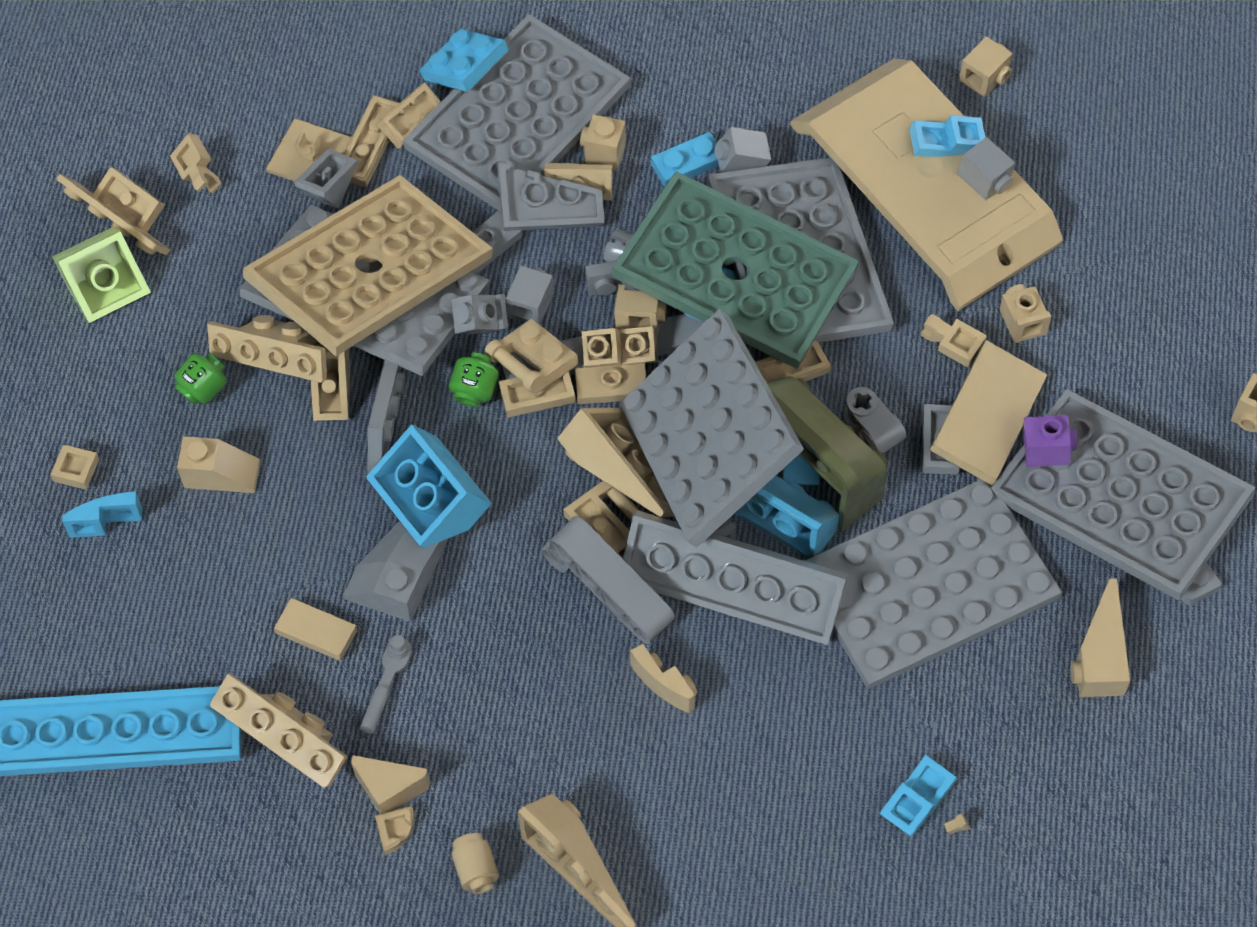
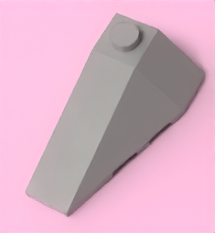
M399 520L357 565L345 590L343 599L411 622L448 539L425 548L420 547Z

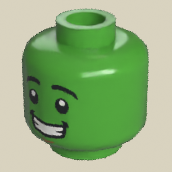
M193 353L175 372L174 378L177 384L174 387L194 405L198 402L208 404L227 383L226 377L221 372L225 366L211 353L206 357L199 353Z
M472 353L471 357H461L456 361L448 386L449 390L454 394V400L471 407H480L481 403H487L491 400L499 377V371L490 364V357L480 353Z

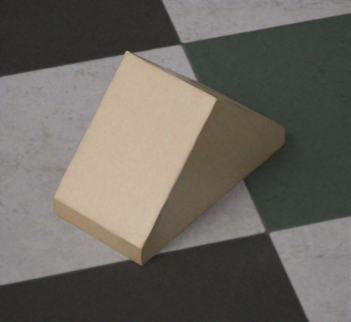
M352 756L351 764L355 777L380 814L394 811L429 790L430 779L428 770L425 768Z

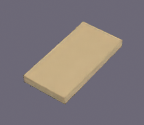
M986 340L967 374L930 451L986 483L993 485L1021 431L1024 417L1028 416L1047 374Z

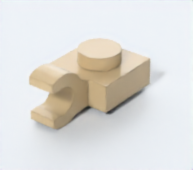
M188 133L170 157L183 181L192 182L197 191H201L206 185L209 192L213 194L221 185V182L206 167L211 158L199 136Z
M930 314L923 325L925 328L921 332V336L932 342H941L938 348L939 352L967 368L987 338V335L958 319L951 326L933 314Z

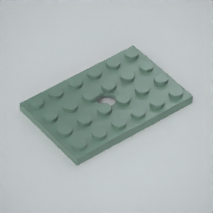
M675 171L613 265L611 276L702 322H705L718 309H721L730 317L744 343L798 369L857 270L859 260ZM739 261L747 267L748 275L741 280L730 279L723 273L722 266Z

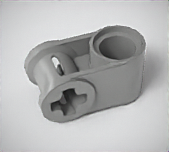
M857 387L848 393L846 408L843 414L846 425L852 426L856 435L871 449H877L884 454L906 439L907 435L904 426L887 409L875 392L866 387Z

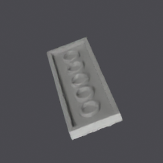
M638 510L632 518L623 560L656 593L828 645L831 640L848 574L714 533L698 547H695L687 542L678 522Z

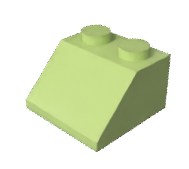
M115 227L52 256L67 288L88 323L151 293L121 231Z

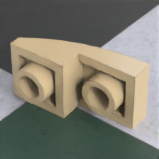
M654 326L582 331L585 367L659 362L657 330Z
M644 644L630 650L631 667L654 693L682 711L690 713L695 710L697 689L687 674L682 676L676 666L665 671L658 655L655 652L650 654Z

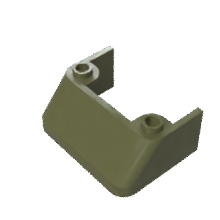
M789 376L768 381L766 383L804 448L799 455L841 495L838 530L842 533L883 499L887 478L886 458L877 449H871L815 397L808 384L801 378L796 379Z

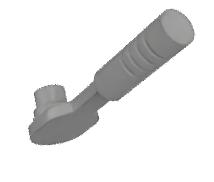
M395 635L391 638L383 654L382 665L385 671L379 686L374 691L360 725V729L365 733H374L389 697V690L395 675L406 669L412 656L411 644L400 635Z

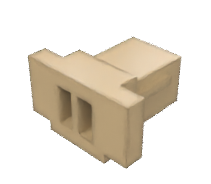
M962 813L944 824L949 835L959 830L971 829Z

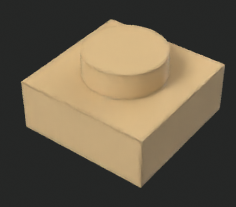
M63 445L50 476L53 482L87 490L99 462V457L96 452Z

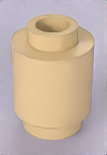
M470 833L457 838L452 843L454 850L451 855L462 889L471 890L473 894H481L491 890L494 887V882L499 878V873L488 841L483 840L481 833Z

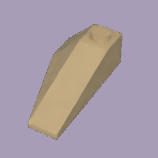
M581 408L557 438L566 449L567 456L657 516H674L622 408Z
M554 794L523 806L518 811L521 838L614 927H636L595 846L579 819L581 815L577 808L567 799L561 802Z

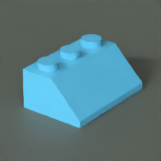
M412 424L366 476L367 480L418 545L423 548L468 531L492 504L438 437Z
M778 476L771 479L734 513L807 559L822 552L836 533L839 521V513L836 512L832 505L823 500L817 501L807 495L798 484L793 482L787 483Z

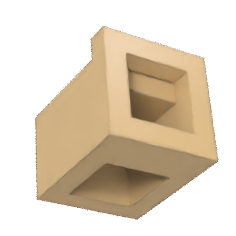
M618 284L614 310L616 328L628 329L654 326L658 336L659 322L666 321L667 304L642 291L626 290L625 285Z
M1023 284L1010 287L1002 296L999 310L1013 342L1017 343L1047 335L1051 314L1049 311H1046L1036 287L1025 288Z

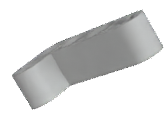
M574 516L542 548L544 557L555 569L562 573L570 569L642 642L650 644L675 619L674 612L667 603L582 518Z

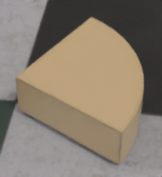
M409 806L375 816L384 854L388 855L403 846L410 837L414 826L413 807Z

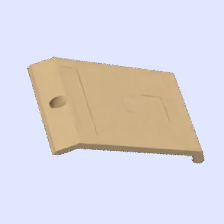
M892 59L791 120L790 126L798 134L811 135L943 281L950 303L959 312L1062 245L1063 238L1053 210L1015 170H1013L1011 176L1013 178L1011 185L1003 193L998 194L996 192L985 200L957 175L962 155L940 157L914 156L909 127L914 120L945 123L950 115H964L912 60Z

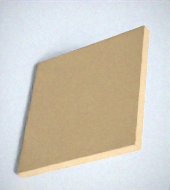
M294 118L269 162L266 172L295 181L327 149L344 154L352 137Z

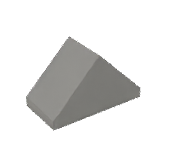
M327 149L295 180V187L309 198L339 209L357 167L358 160Z

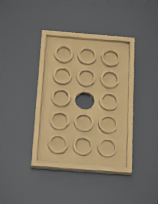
M399 175L243 268V278L331 353L338 356L491 259L493 248ZM361 259L369 263L379 261L382 264V268L373 273H366L360 271L356 267V263Z

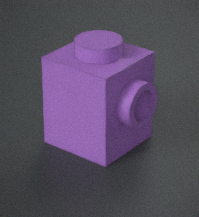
M1068 415L1024 417L1023 439L1026 467L1070 465L1071 451L1077 450L1076 429H1069Z

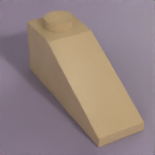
M1109 579L1076 661L1071 662L1072 684H1078L1079 697L1124 696L1130 683L1117 579Z

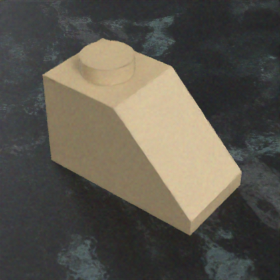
M320 342L314 344V346L325 348ZM325 348L327 379L321 383L311 381L313 421L349 420V349L335 356Z
M183 436L177 470L184 488L255 493L260 459L220 439Z

